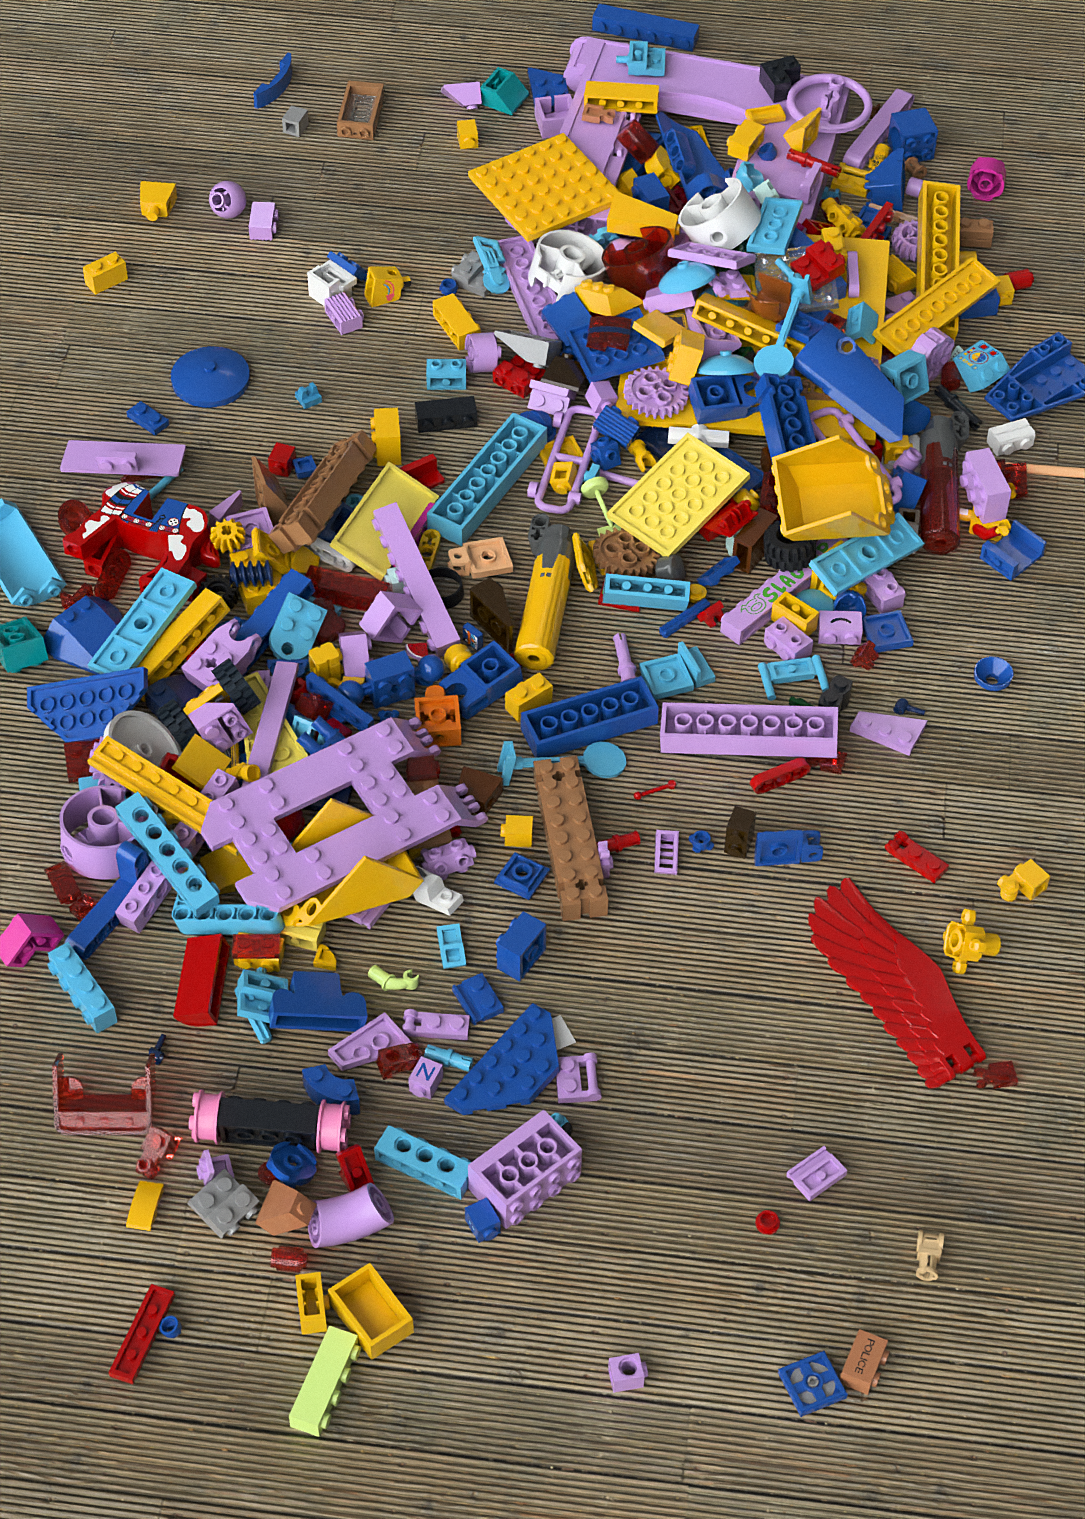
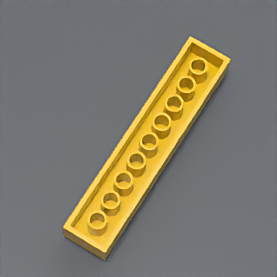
M923 180L918 195L916 298L959 267L960 185ZM959 316L940 330L952 338L954 342L958 333Z

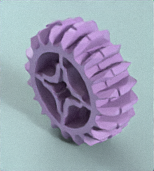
M913 219L911 222L899 223V226L893 231L891 238L892 249L895 251V254L899 255L900 258H906V262L909 260L917 261L918 221Z

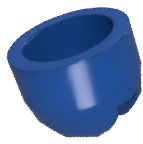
M167 1316L161 1321L159 1329L165 1337L176 1338L181 1333L182 1325L175 1316Z

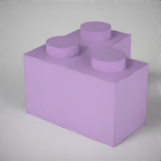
M364 630L338 633L340 651L343 656L344 676L365 677L364 663L373 660V658H369L368 650L372 649L371 638L369 635H366Z

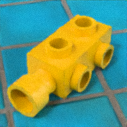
M832 197L823 201L821 208L827 214L828 220L836 227H841L842 234L845 237L860 238L867 228L862 224L863 221L852 213L851 207L846 204L839 205Z

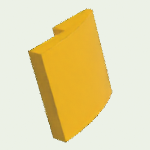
M221 848L200 858V863L207 874L206 877L209 883L213 881L220 890L219 894L236 892L235 882L253 874L240 852L235 856L226 849Z

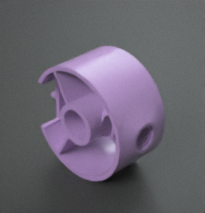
M100 785L83 789L72 795L61 809L59 817L60 848L63 858L72 870L82 876L104 880L118 878L120 875L116 852L121 843L129 841L142 848L116 813L115 806L125 800L123 788ZM140 817L137 821L144 822L147 820V817ZM88 822L86 829L75 834L74 837L70 835L77 827Z

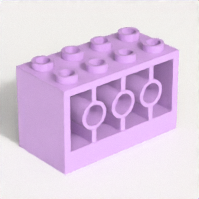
M542 1110L468 1165V1189L479 1201L484 1198L489 1200L501 1221V1225L507 1229L511 1225L519 1224L527 1213L531 1210L536 1211L539 1209L543 1201L550 1196H556L563 1186L569 1182L573 1183L581 1175L582 1148L545 1110Z

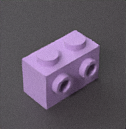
M887 568L862 581L867 586V597L880 614L903 607L906 596L905 590L897 583L894 575Z
M784 616L765 628L764 643L769 649L775 651L783 661L807 658L812 654L813 640Z

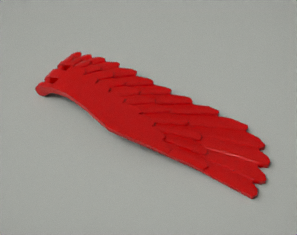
M850 878L842 880L840 890L835 886H829L826 891L828 900L825 901L820 897L815 898L813 904L815 914H808V925L814 933L811 936V942L823 955L828 957L827 963L835 972L846 976V984L851 989L861 993L862 1001L873 1007L872 1013L874 1016L885 1022L883 1028L886 1032L898 1038L896 1044L908 1052L907 1058L918 1066L917 1073L926 1079L925 1086L928 1088L941 1087L955 1079L956 1074H963L973 1068L974 1063H980L987 1059L984 1050L966 1025L940 967L927 954L881 917ZM970 1047L972 1054L969 1055L965 1048ZM949 1059H952L953 1066H950L947 1062Z

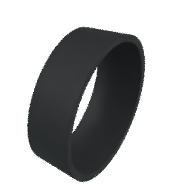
M446 567L428 570L432 578L448 577L458 582L459 588L455 593L447 597H441L446 609L458 605L464 597V588L460 575Z

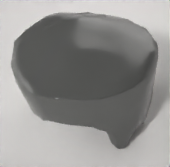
M672 554L669 557L662 556L657 559L655 566L656 578L685 580L686 570L679 554Z

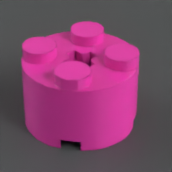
M979 157L970 167L967 188L974 198L981 201H991L1002 194L1007 174L1004 162L991 157Z

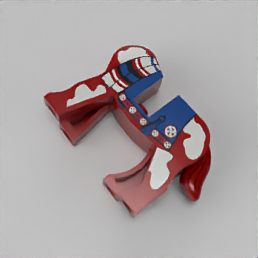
M123 482L107 488L102 494L101 508L86 519L76 531L65 535L62 539L65 554L83 560L85 573L101 580L105 579L121 547L144 557L161 560L153 570L139 578L141 594L161 567L186 578L191 572V566L194 568L201 564L212 568H219L221 566L219 549L216 550L211 542V527L208 524L207 514L203 509L167 498L153 517L149 491L134 482Z

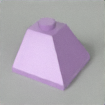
M480 82L447 84L441 88V93L461 107H467V110L478 109V106L482 104Z

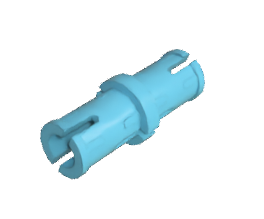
M431 1044L427 1045L424 1053L425 1058L442 1063L444 1067L449 1068L451 1066L466 1072L471 1070L474 1062L473 1057L461 1055L450 1048L446 1050Z

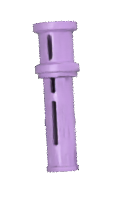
M619 633L613 636V641L619 661L617 672L621 676V682L636 678L635 673L637 669L636 665L631 662L626 635L621 633L622 640H620Z

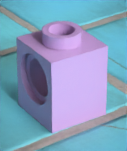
M639 1353L609 1358L608 1372L613 1393L644 1387V1378L648 1377L646 1362H641ZM632 1370L634 1374L626 1375L623 1371Z

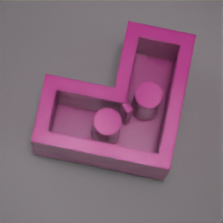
M17 913L0 936V958L8 967H24L35 951L54 950L63 938L64 933L51 916Z

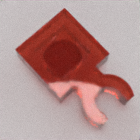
M837 751V758L806 757V761L810 767L819 765L820 771L842 774L847 760V753Z
M1012 1060L990 1063L988 1070L976 1068L973 1071V1077L980 1076L983 1078L982 1080H977V1088H984L988 1083H992L994 1089L1017 1086L1018 1083Z

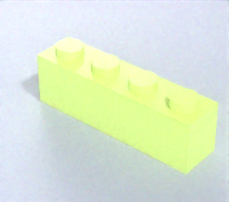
M332 1326L328 1327L289 1414L290 1427L318 1437L323 1429L328 1428L331 1420L330 1411L333 1406L338 1405L341 1397L340 1388L343 1383L346 1384L351 1374L350 1365L353 1360L357 1361L361 1351L358 1335Z

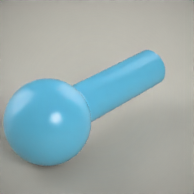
M781 258L775 261L780 270L789 277L790 272H793ZM795 273L796 278L803 279L799 273Z

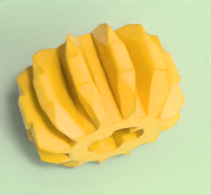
M224 518L222 523L216 521V527H211V542L216 550L221 549L223 554L227 550L233 553L235 548L240 550V544H245L246 532L240 521L235 522L233 518L227 521Z

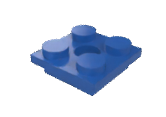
M514 852L494 880V884L530 900L550 872V869ZM525 872L527 875L518 876L517 873Z

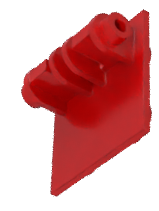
M742 500L738 505L729 503L702 528L730 538L743 526L751 522L759 513L751 510L752 504L749 500Z

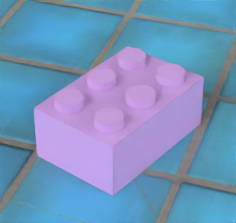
M990 448L966 452L965 461L962 462L963 471L960 476V484L967 492L968 501L972 502L975 515L979 516L982 524L1006 519L1011 489Z

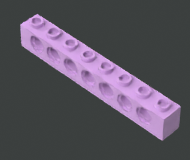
M217 768L200 793L214 801L239 789L240 786L236 777ZM180 821L173 831L180 840L178 842L182 848L186 847L194 858L205 842V839L200 833ZM168 850L164 853V855L171 856L175 852L172 850ZM153 861L150 862L115 911L122 925L139 934L172 889V885ZM186 867L179 868L177 872L183 873Z

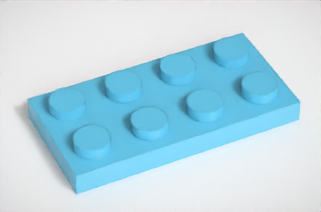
M765 197L760 210L761 220L757 228L750 235L746 245L747 252L785 255L803 209V200Z

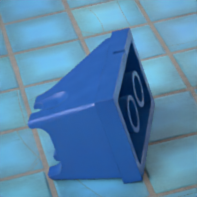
M896 148V151L891 152L872 172L865 175V180L869 182L865 183L864 188L870 190L867 193V199H870V201L866 202V206H869L870 203L884 206L887 201L893 203V210L903 212L906 181L904 148Z

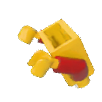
M1008 483L1011 489L1010 499H1014L1016 497V488L1013 483ZM974 506L972 510L960 508L958 520L970 522V534L976 535L982 540L990 539L997 542L1001 540L1002 535H1008V529L1011 528V525L1007 519L982 524L979 516L975 515Z

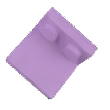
M814 162L812 168H808L806 174L783 169L774 187L780 197L803 200V203L808 204L819 183L822 164Z

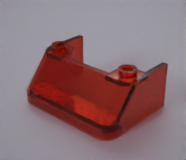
M58 1053L52 1065L54 1126L60 1134L144 1135L149 1132L153 1123L156 1092L155 1053H150L145 1065V1076H140L133 1081L131 1094H84L83 1083L79 1078L64 1076L63 1053Z

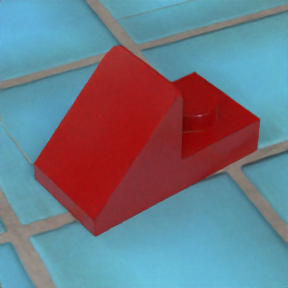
M359 1144L335 1153L341 1168L339 1174L349 1192L367 1183L374 1184Z

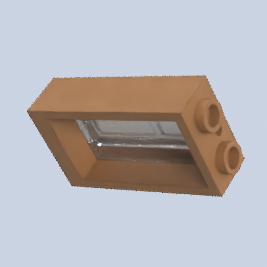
M348 80L337 119L338 137L374 139L384 101V84Z

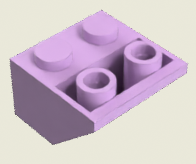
M205 703L188 714V717L202 738L222 753L253 733L234 703Z

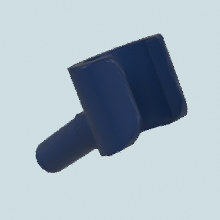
M904 698L899 699L893 708V711L898 715H903L905 710L920 715L925 713V710L909 705L908 701Z
M161 1034L155 1047L149 1049V1061L156 1065H160L164 1059L165 1054L160 1050L166 1039L165 1034Z

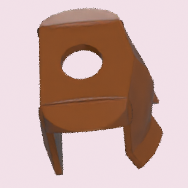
M759 272L758 276L762 290L757 296L746 290L750 297L751 310L763 319L773 321L784 320L791 303L792 284Z

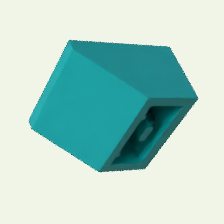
M497 67L480 87L482 105L511 116L529 96L528 90L515 73Z

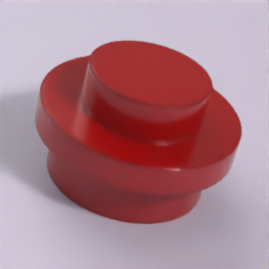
M765 1210L757 1215L755 1225L759 1232L771 1235L778 1231L780 1219L775 1212Z

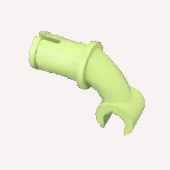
M378 965L372 966L368 972V977L380 984L384 991L405 988L414 990L419 985V974L412 978V970L405 971L401 978H396L395 975L385 972Z

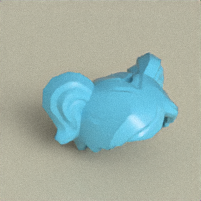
M744 161L736 172V178L741 181L747 192H750L764 182V177L760 171L754 168V163Z

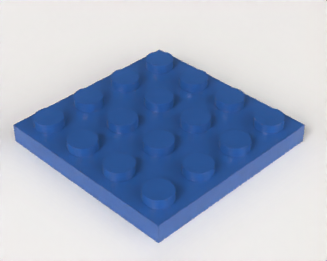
M639 307L614 317L607 316L565 329V335L589 383L665 361V355L661 347L632 328L634 321L643 317ZM600 326L630 329V335L617 332L589 333V328Z

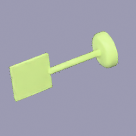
M601 476L589 479L581 487L582 495L585 498H597L609 525L597 529L599 537L600 533L605 534L606 530L613 532L614 527L621 531L620 526L613 524L607 518L606 513L608 510L602 495L607 492L609 484L607 479Z

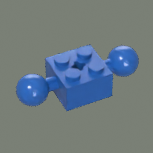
M404 650L364 663L366 683L359 684L356 681L347 680L342 682L337 689L341 691L343 696L353 700L357 705L363 701L364 696L369 695L376 709L414 697L415 680L422 678L427 682H435L443 676L445 665L440 657L430 654L422 657L418 666L413 667Z

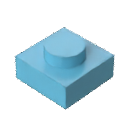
M592 463L590 470H586L583 482L594 477H600V465Z

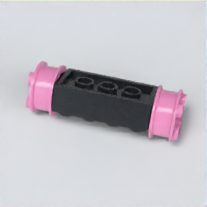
M200 1089L199 1092H194L192 1104L195 1110L194 1115H190L189 1130H192L191 1136L195 1143H199L201 1139L213 1140L216 1145H219L222 1140V1143L274 1147L281 1142H290L289 1145L297 1147L298 1144H301L309 1150L317 1151V1153H321L322 1150L337 1151L338 1153L348 1148L347 1129L351 1127L350 1105H347L346 1101H343L342 1104L326 1103L325 1099H322L319 1108V1105H315L312 1102L296 1104L288 1100H278L277 1102L267 1101L264 1098L249 1100L234 1095L226 1098L225 1091H220L219 1094L205 1093L204 1089Z

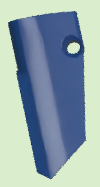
M662 111L657 113L655 116L673 171L679 174L687 201L697 193L705 200L707 197L721 193L729 187L725 182V178H732L734 169L728 168L725 171L697 131L676 123Z
M828 323L798 353L794 359L793 368L821 388L826 395L887 442L901 441L903 438L905 398L852 338L832 323ZM846 344H853V349L850 352H844L843 348Z

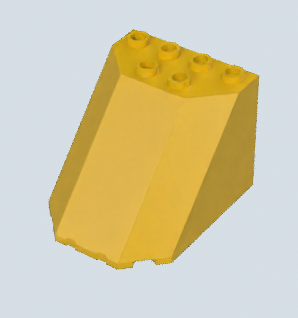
M837 435L772 457L773 465L771 469L776 483L774 490L778 496L779 504L777 505V510L781 517L780 530L784 537L792 541L886 536L890 534V525L895 522L890 482L887 475L882 473L880 461L876 455Z
M330 798L291 846L297 853L373 815ZM406 851L383 862L364 855L341 883L280 912L285 925L288 927L314 926L408 898L424 880Z

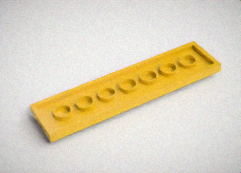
M972 256L873 331L872 336L897 356L908 349L910 350L919 336L930 328L936 327L941 330L999 286L1001 280Z

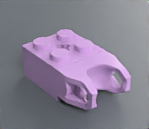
M234 618L217 628L181 669L187 680L203 691L207 687L219 683L211 670L228 658L243 676L247 671L246 668L254 660L255 654L262 643L261 637L258 634H254L243 641H235L234 639L237 636L240 625L238 620Z

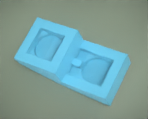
M460 924L437 926L436 930L443 969L466 966Z

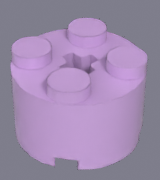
M494 332L467 334L465 350H468V356H465L468 371L470 373L493 372L499 365L498 358H501V347L497 346V336L494 335Z

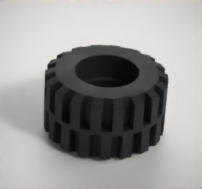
M777 520L774 522V525L770 524L764 532V558L767 560V564L769 566L772 565V568L776 570L780 569L782 572L801 571L802 568H808L811 560L816 558V540L792 541L781 533V521Z

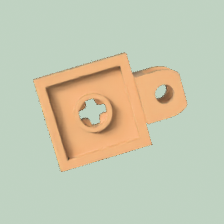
M503 537L462 543V547L448 551L450 561L447 567L456 571L460 577L470 576L471 573L472 578L475 579L513 572V564ZM460 555V559H457L454 556ZM484 556H488L492 559H484ZM454 567H460L461 569L455 570Z

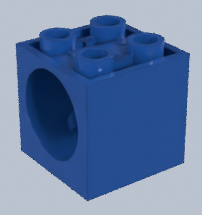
M926 107L891 113L887 142L892 152L896 151V148H904L905 161L913 156L918 159V162L934 159L938 129Z

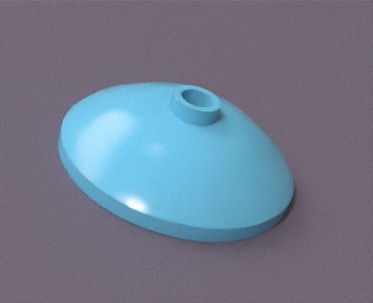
M681 261L662 277L659 282V289L665 294H678L697 289L715 278L716 269L710 264Z
M722 350L719 355L708 357L702 361L696 373L705 375H738L755 372L754 363L747 358L732 354L731 350Z

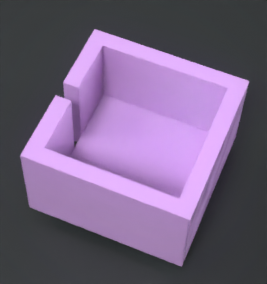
M570 94L554 96L553 113H551V96L535 98V118L542 139L559 135L572 103Z
M380 591L368 611L365 612L359 625L372 640L402 643L411 628L399 616L398 612L410 625H414L423 610L409 594Z

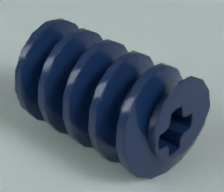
M257 560L256 566H253L252 562L248 561L247 567L244 566L243 561H240L239 567H236L234 561L231 562L229 568L230 588H232L233 582H235L237 588L241 587L242 582L248 588L251 581L254 587L258 586L259 581L265 587L268 580L270 585L273 586V570L268 560H265L264 566L261 565L260 560Z

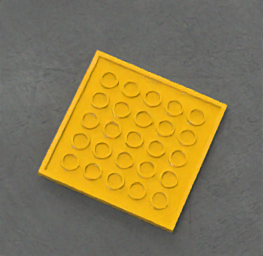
M564 133L468 171V177L527 242L610 208L615 192H620Z

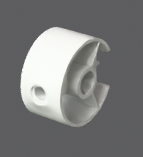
M725 178V182L729 187L723 192L713 194L705 200L697 193L686 203L680 212L678 221L691 242L732 250L746 240L757 228L761 220V211L739 179Z
M571 230L550 231L538 240L528 273V280L531 287L534 286L537 278L544 283V288L548 286L557 292V302L563 295L575 292L574 287L580 285L583 280L592 279L595 282H602L608 264V257L602 246L587 235Z

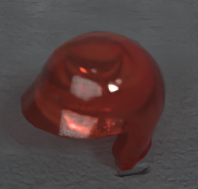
M67 500L58 510L59 527L65 535L76 531L94 512L89 511L88 507L79 500Z

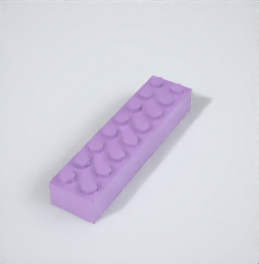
M663 702L661 753L837 758L838 707Z

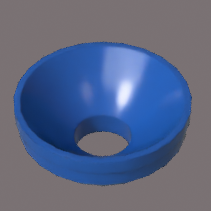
M985 657L976 663L974 678L982 688L990 691H1000L1010 685L1013 679V668L1002 658ZM992 677L995 678L998 681V683L990 684L986 681V679Z

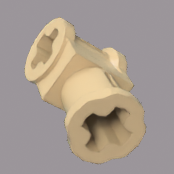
M919 1229L916 1244V1260H919L916 1277L919 1279L932 1281L938 1278L936 1268L943 1250L944 1233L940 1232L937 1235L925 1233L922 1229Z

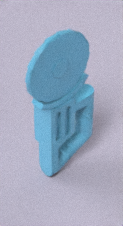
M474 236L473 242L484 267L482 272L484 273V286L494 294L507 292L510 283L506 273H504L506 269L499 266V264L505 263L506 260L498 240Z

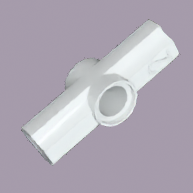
M695 424L691 428L669 426L668 444H677L689 433L709 447L728 448L730 431L709 430L703 424Z

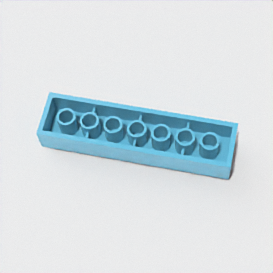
M512 413L428 511L427 530L435 529L440 533L441 537L462 546V543L469 539L539 455L540 451L544 449L547 444V427Z

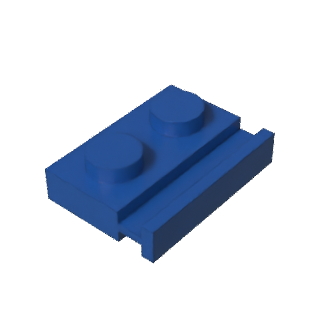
M483 973L468 978L457 986H452V991L465 1013L470 1015V1021L473 1026L477 1025L479 1021L484 1022L504 1013L503 1005Z

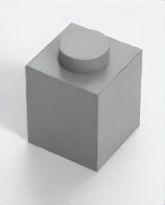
M291 105L282 118L283 133L300 137L309 125L308 110Z

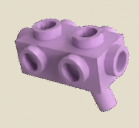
M465 838L453 840L448 844L430 850L423 848L420 853L424 859V862L421 863L422 868L440 876L442 880H445L448 874L453 872H466L469 866L474 865L473 858L477 857L473 845H468Z

